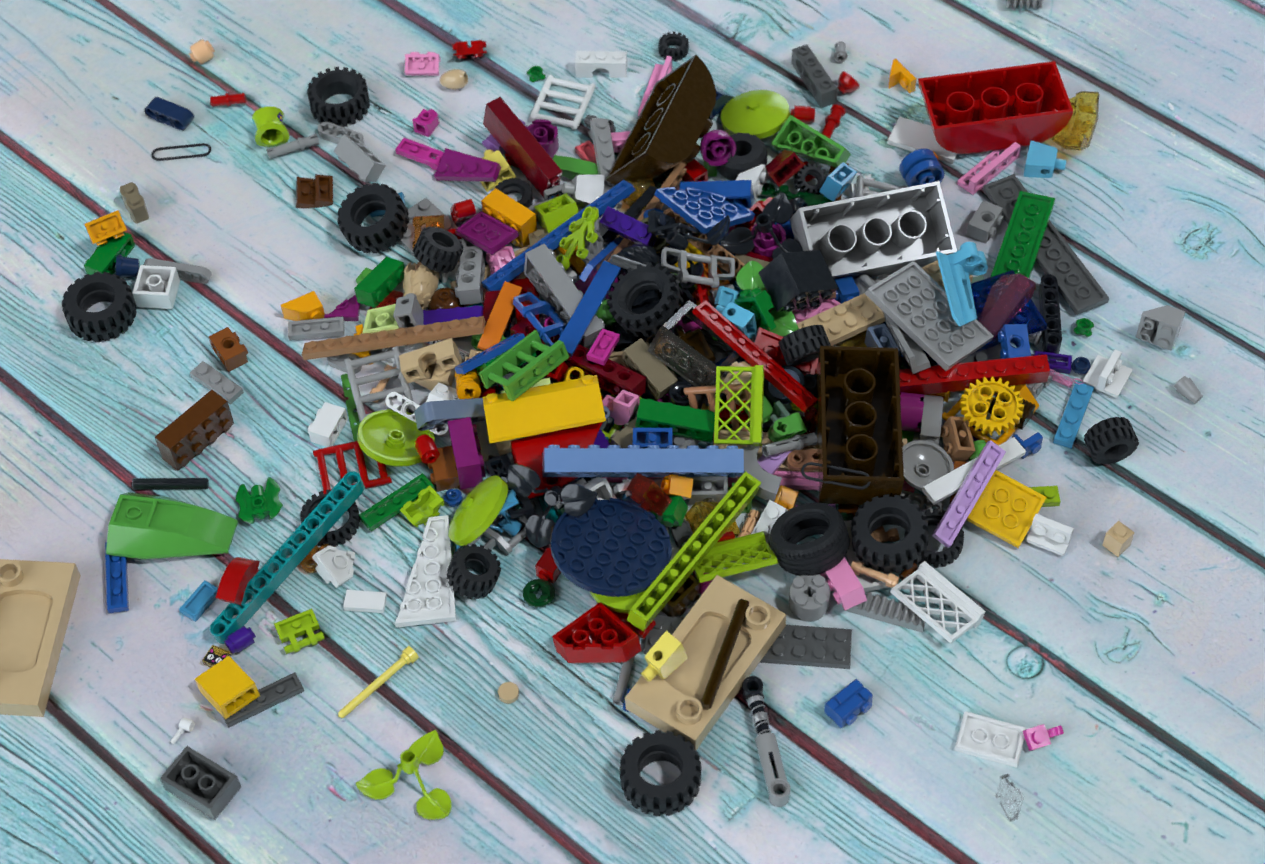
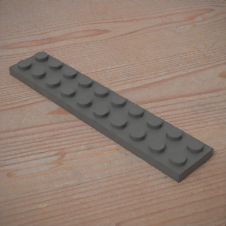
M1014 174L983 185V192L992 204L1003 208L1002 216H1004V220L1009 224L1019 192H1028ZM1049 220L1036 258L1038 265L1045 274H1052L1057 278L1059 293L1076 315L1108 303V295Z
M657 615L654 619L656 625L646 636L645 654L648 653L666 631L672 635L685 617L673 618L671 616ZM786 625L759 663L850 669L852 629Z

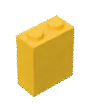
M230 656L195 678L199 691L225 719L260 696L255 682Z

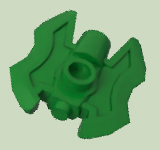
M268 477L265 492L263 486L254 485L251 488V495L245 485L241 484L236 494V501L240 505L238 517L250 524H254V518L262 520L267 515H269L270 519H273L283 506L279 501L280 487L273 478Z

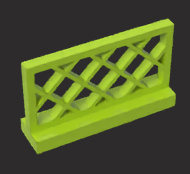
M755 365V367L716 366L714 444L762 446L763 365ZM721 371L730 372L734 377L725 384L720 379ZM743 372H752L751 380L744 384L739 376ZM735 379L743 385L736 394L728 387ZM725 389L733 395L726 403L720 399V393ZM745 389L751 394V398L746 403L738 397ZM736 398L743 406L734 413L727 405ZM724 408L732 414L726 422H723L719 417V413ZM744 408L750 412V418L745 423L737 416ZM733 418H736L742 424L735 432L727 426ZM724 427L732 434L727 439H718L719 432ZM745 427L750 432V440H741L736 434Z
M762 531L716 543L696 567L694 573L699 582L702 583L713 580L716 575L726 577L778 564Z

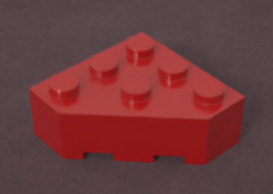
M601 602L552 636L556 652L568 663L627 662L642 651L638 635Z

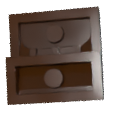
M315 174L314 179L297 177L296 208H319L333 205V176Z

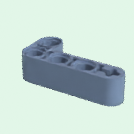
M483 398L430 401L423 403L414 411L419 431L430 430L438 424H448L447 421L470 417L471 422L486 421Z

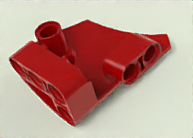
M603 422L512 440L510 442L514 463L526 466L538 474L541 484L536 490L550 489L552 486L562 488V486L578 477H543L542 453L544 448H548V445H560V448H568V445H580V448H588V445H594ZM531 492L528 498L532 499L543 496L545 493L534 494Z

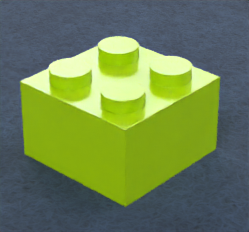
M566 193L534 206L540 226L545 228L548 233L579 212L576 202Z

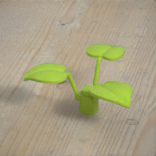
M436 730L423 735L410 746L409 750L401 753V764L397 765L398 769L394 779L391 771L385 768H378L356 782V787L365 796L376 800L385 799L394 793L395 788L393 784L398 781L401 770H403L407 774L416 775L424 797H421L416 803V810L421 817L429 820L442 819L447 817L452 809L451 799L446 791L435 788L429 794L427 793L418 771L421 762L425 765H432L443 757V745Z

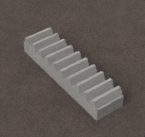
M871 592L865 593L867 601L845 610L923 633L926 623L901 601L897 603L895 599L888 600L886 596L880 598L879 594L873 596Z

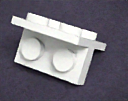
M1115 349L1109 359L1100 355L1096 357L1083 383L1094 386V389L1118 398L1132 373V369L1122 365L1123 361L1120 360L1122 352Z

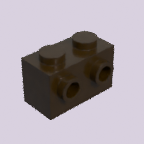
M690 575L661 611L673 618L683 615L687 607L691 603H695L701 595V583L699 580Z

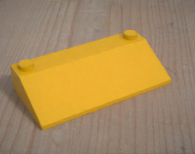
M585 375L579 379L532 387L514 401L509 400L506 393H491L483 397L490 444L606 421L597 375Z

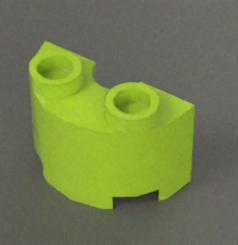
M431 486L421 490L416 501H408L400 509L415 527H418L420 524L426 526L428 518L439 516L440 513L438 511L440 507L445 505L444 500Z

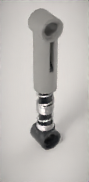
M749 676L743 681L742 697L751 709L750 714L753 726L755 727L754 730L758 733L755 742L769 793V801L773 806L783 807L790 800V784L787 782L776 736L774 733H770L772 730L768 726L770 723L768 714L764 711L763 682L759 677ZM749 689H756L757 691L752 692ZM772 766L774 767L776 779L774 777ZM775 791H783L784 794L778 795Z

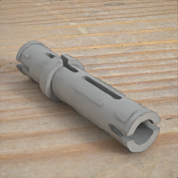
M316 134L304 138L299 137L297 138L298 140L266 149L267 154L271 160L295 151H304L305 148L318 145V137Z
M814 432L802 436L794 435L790 439L764 444L762 446V453L765 457L791 450H802L803 447L816 445L818 438Z

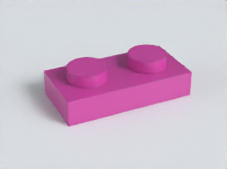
M602 328L587 353V360L604 366L620 340V334Z

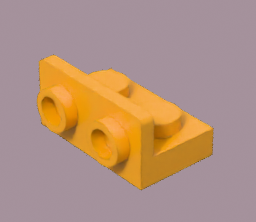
M118 210L84 224L91 243H96L97 246L108 242L107 238L113 236L116 239L123 236V232L127 230Z

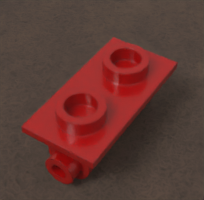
M482 39L471 41V47L469 48L467 41L452 44L453 51L456 50L457 53L453 54V56L457 55V59L467 58V54H474V57H482L484 53H487V51H483V48H486V41H482Z

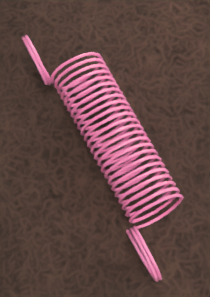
M1050 369L1052 372L1049 375L1053 377L1052 381L1055 380L1059 384L1062 383L1066 387L1069 386L1071 388L1073 381L1069 379L1070 377L1065 376L1066 378H1064L1061 373L1058 372L1059 375H1057L1054 370Z

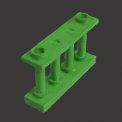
M534 330L479 372V375L486 389L494 383H498L504 387L508 399L514 401L568 359L569 355L564 342L558 340L552 346H547L541 342L538 331ZM537 350L543 352L537 357L531 356ZM521 362H528V364L525 367H518V365ZM509 372L514 373L509 379L503 378Z

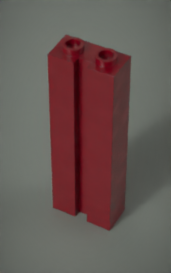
M501 97L487 103L483 125L544 198V190L560 185L563 171Z

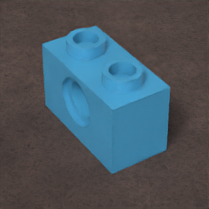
M842 162L828 175L819 192L834 202L849 188L857 171Z

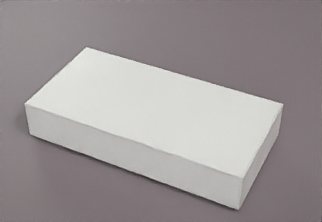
M346 590L344 611L384 613L387 593Z

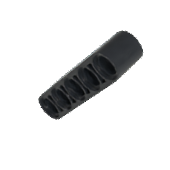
M1045 274L1041 277L1039 287L1041 330L1043 331L1042 347L1043 352L1059 354L1062 343L1058 280L1052 274Z

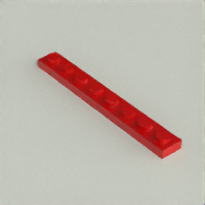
M704 301L694 308L692 313L752 367L763 365L764 377L803 412H806L817 403L818 399L709 302Z

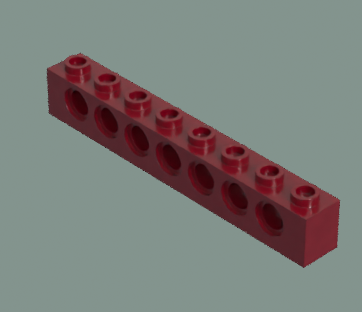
M522 318L510 329V336L516 333H523L526 337L536 329L527 318ZM560 335L550 337L552 343L557 342ZM580 344L573 356L564 361L568 368L578 367L582 369L584 376L597 375L599 387L615 396H618L622 390H625L640 397L646 391V377L610 359L607 360L604 366L588 361L587 353L590 349ZM537 350L535 353H536V355H539V354H541V353H543V352L540 351V350ZM573 370L571 372V374L579 377V372L577 370Z

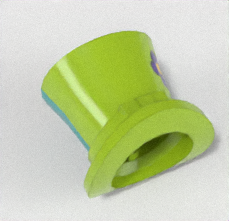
M267 106L253 113L252 121L257 128L255 133L257 145L274 147L288 142L289 132L283 125L284 113L281 109Z

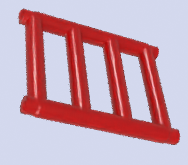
M358 441L313 450L314 457H317L324 494H326V490H332L324 457L329 454L336 453L340 478L342 479L347 474L343 451L354 449L360 477L365 489L392 483V479L390 476L388 477L386 465L377 461L380 478L369 480L363 450L360 448Z

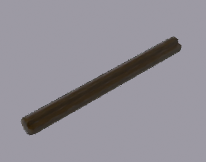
M738 600L701 699V705L704 708L710 709L713 705L746 616V610L749 607V601Z

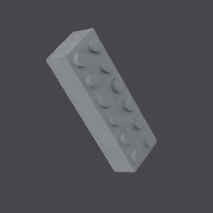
M542 244L525 253L524 273L542 299L551 303L563 322L568 324L584 294L581 290L578 291L572 277H568L565 273L564 266L555 259L554 252L548 249L545 244ZM595 315L579 343L581 346L588 349L592 347L602 328H605L601 318Z

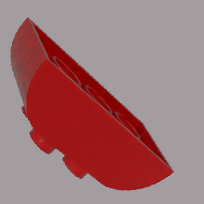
M1055 61L918 78L919 88L936 141L942 148L953 153H982L984 151L1006 149L1015 142L1021 146H1029L1030 141L1044 142L1058 134L1068 124L1074 112Z

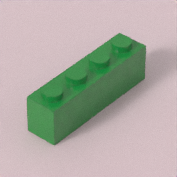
M640 398L635 428H672L673 435L712 442L715 412Z

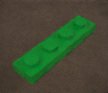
M422 473L359 514V518L372 532L401 512L400 509L403 508L406 502L416 501L421 490L426 489L428 486L434 489V485Z

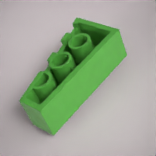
M792 115L788 117L771 143L777 151H794L798 157L835 168L842 162L846 163L851 156L845 147Z

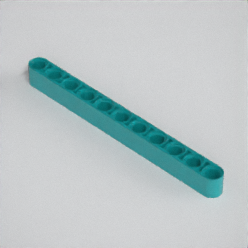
M351 471L344 475L248 582L241 605L229 603L212 622L210 632L218 643L225 644L224 640L227 639L228 635L244 626L363 493L365 486L357 472Z

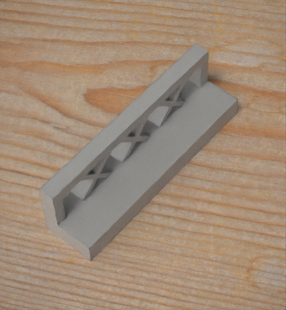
M883 312L886 326L911 372L914 374L930 368V362L923 349Z

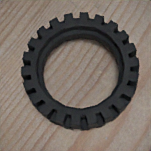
M326 490V494L320 491L318 497L314 494L311 496L312 500L309 498L306 500V505L303 504L302 511L300 512L301 523L331 490ZM356 502L347 510L349 512V519L344 526L335 531L327 532L317 543L318 546L322 547L324 543L325 547L333 543V546L336 547L338 546L337 542L345 544V539L348 541L352 539V535L357 533L356 529H359L360 526Z
M930 509L925 510L928 525L938 526L946 511L942 510L941 514H939L938 509H934L933 513L930 512ZM963 527L950 548L940 552L926 551L925 555L921 556V561L918 564L925 561L929 565L934 564V568H938L939 564L945 567L947 562L949 564L953 563L954 559L956 560L959 557L963 548ZM905 530L904 538L908 535V532H907L906 530Z

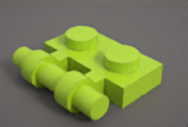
M313 609L274 623L281 643L287 641L291 643L284 646L286 654L291 652L297 653L301 651V648L309 645L314 646L318 644V641L325 639L322 632L317 634L313 632L320 628ZM305 634L308 635L307 638L299 641L296 640L297 637Z

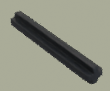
M208 478L132 479V488L134 490L208 489L209 487Z

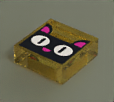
M212 645L202 662L208 667H213L226 657H231V653Z

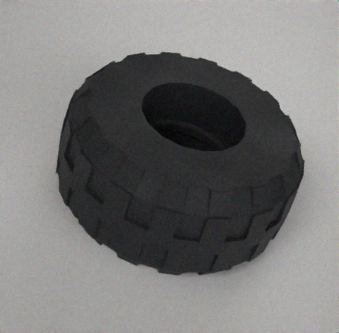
M749 133L731 134L730 136L736 144L735 155L727 159L728 162L726 164L716 166V169L722 176L733 181L736 180L740 173L761 164L766 167L767 150L765 144L758 137Z

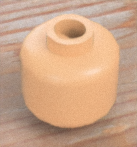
M201 39L190 46L191 53L189 55L194 63L198 61L199 64H204L214 57L213 53L215 50L208 40Z

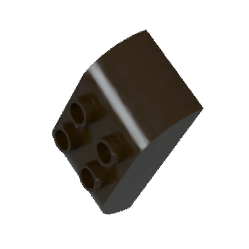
M694 55L656 82L606 178L609 183L616 186L625 180L633 184L635 189H639L662 174L669 176L677 164L683 160L689 163L698 155L700 146L696 142L698 138H702L708 133L713 125L709 116L716 103V88L709 69L697 55Z

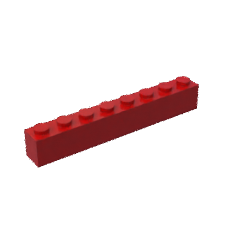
M1047 354L958 363L947 371L940 365L931 366L914 374L910 368L899 369L900 395L901 392L926 395L948 391H965V388L969 389L970 383L975 385L977 379L982 383L984 377L988 381H991V377H994L996 382L999 378H1002L1003 384L1009 381L1008 386L1047 382L1050 374Z

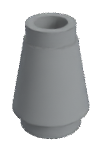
M1183 376L1174 385L1178 393L1194 404L1203 397L1191 378Z

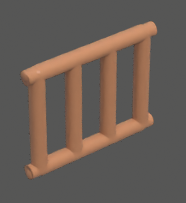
M731 384L728 387L733 392H738L743 385ZM716 385L684 388L685 395H688L690 407L698 409L695 394H707L709 409L715 412L714 393H716ZM727 389L721 392L726 393L727 401L733 396ZM745 389L742 392L745 391L747 402L751 398V394ZM735 399L728 404V407L734 413L737 411ZM733 418L731 420L732 428L730 429L736 431L740 425L739 421Z

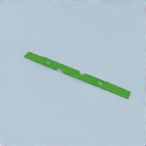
M342 374L340 376L344 396L349 399L345 401L353 439L357 441L360 421L358 413L354 412L356 405L348 375Z

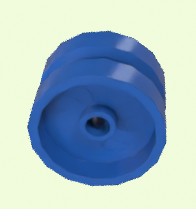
M919 149L911 152L899 165V171L908 187L938 181L941 183L945 174L935 154L930 149Z

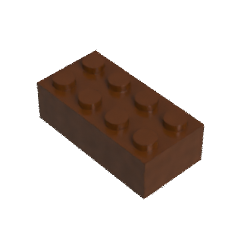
M210 390L157 434L155 440L162 459L178 471L186 466L196 455L200 454L210 443L216 441L222 433L229 430L234 421L228 401L214 390Z

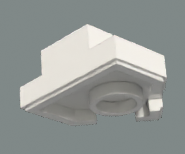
M327 546L313 555L312 558L318 564L315 569L327 584L332 582L338 588L353 577L355 552L348 550L345 552L338 550L336 547Z

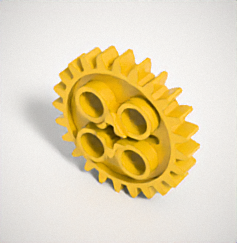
M984 377L982 383L977 379L975 385L970 383L969 389L965 388L964 394L961 396L960 408L961 414L964 415V421L970 420L968 426L975 425V431L982 429L983 435L986 431H989L990 436L993 435V431H996L998 435L1001 434V430L1008 433L1009 427L1014 429L1015 423L1019 424L1020 418L1023 416L1024 405L1022 404L1023 398L1019 397L1020 391L1014 392L1015 385L1008 387L1009 381L1003 384L1002 378H999L996 382L994 377H991V381ZM994 393H998L995 400V404L992 409L990 419L987 420L986 418L992 403Z

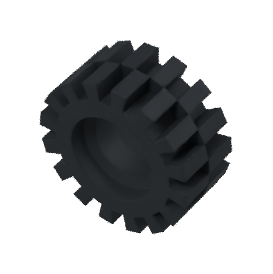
M673 31V34L667 32V35L664 33L660 37L658 52L661 58L664 57L663 59L666 60V57L670 56L674 59V62H677V59L683 60V57H686L689 42L684 34L681 36L680 32L676 34V31ZM670 45H677V46H679V47H678V48H670V47H668V46H670Z
M811 163L804 165L795 176L794 184H797L795 186L796 190L800 189L799 192L821 194L819 191L828 177V174L825 175L826 170H821L822 166L820 165L817 168L816 163H813L812 166ZM807 175L814 176L817 179V185H809L805 181V177Z

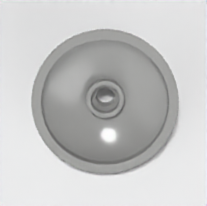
M917 440L903 446L904 480L916 489L922 490L925 485L954 470L952 459L947 452L932 442Z

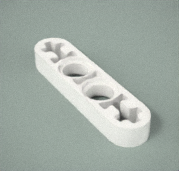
M397 392L389 393L385 399L386 405L416 423L415 413L408 415L406 409L409 405H414L416 410L420 405ZM397 398L398 401L403 403L402 407L395 403L393 404L392 399ZM444 424V427H446L444 431H440L436 426L429 430L441 437L449 435L448 424Z

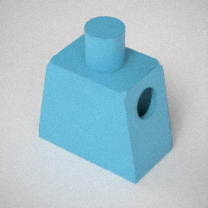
M1030 141L1023 177L1052 178L1054 169L1065 170L1067 160L1056 158L1057 148Z
M732 302L726 307L720 304L716 306L715 309L750 340L757 332L754 313Z

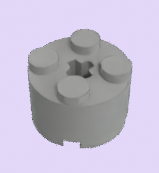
M821 575L795 577L790 586V611L803 621L813 622L821 619L829 610L830 587L825 578Z

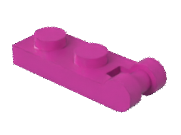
M403 138L395 149L396 154L428 165L433 170H437L444 153L407 138Z

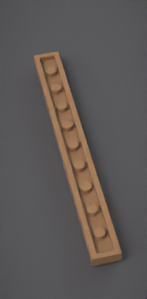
M484 316L395 330H382L375 333H363L342 338H329L322 341H310L304 344L302 357L304 360L484 334L486 322Z

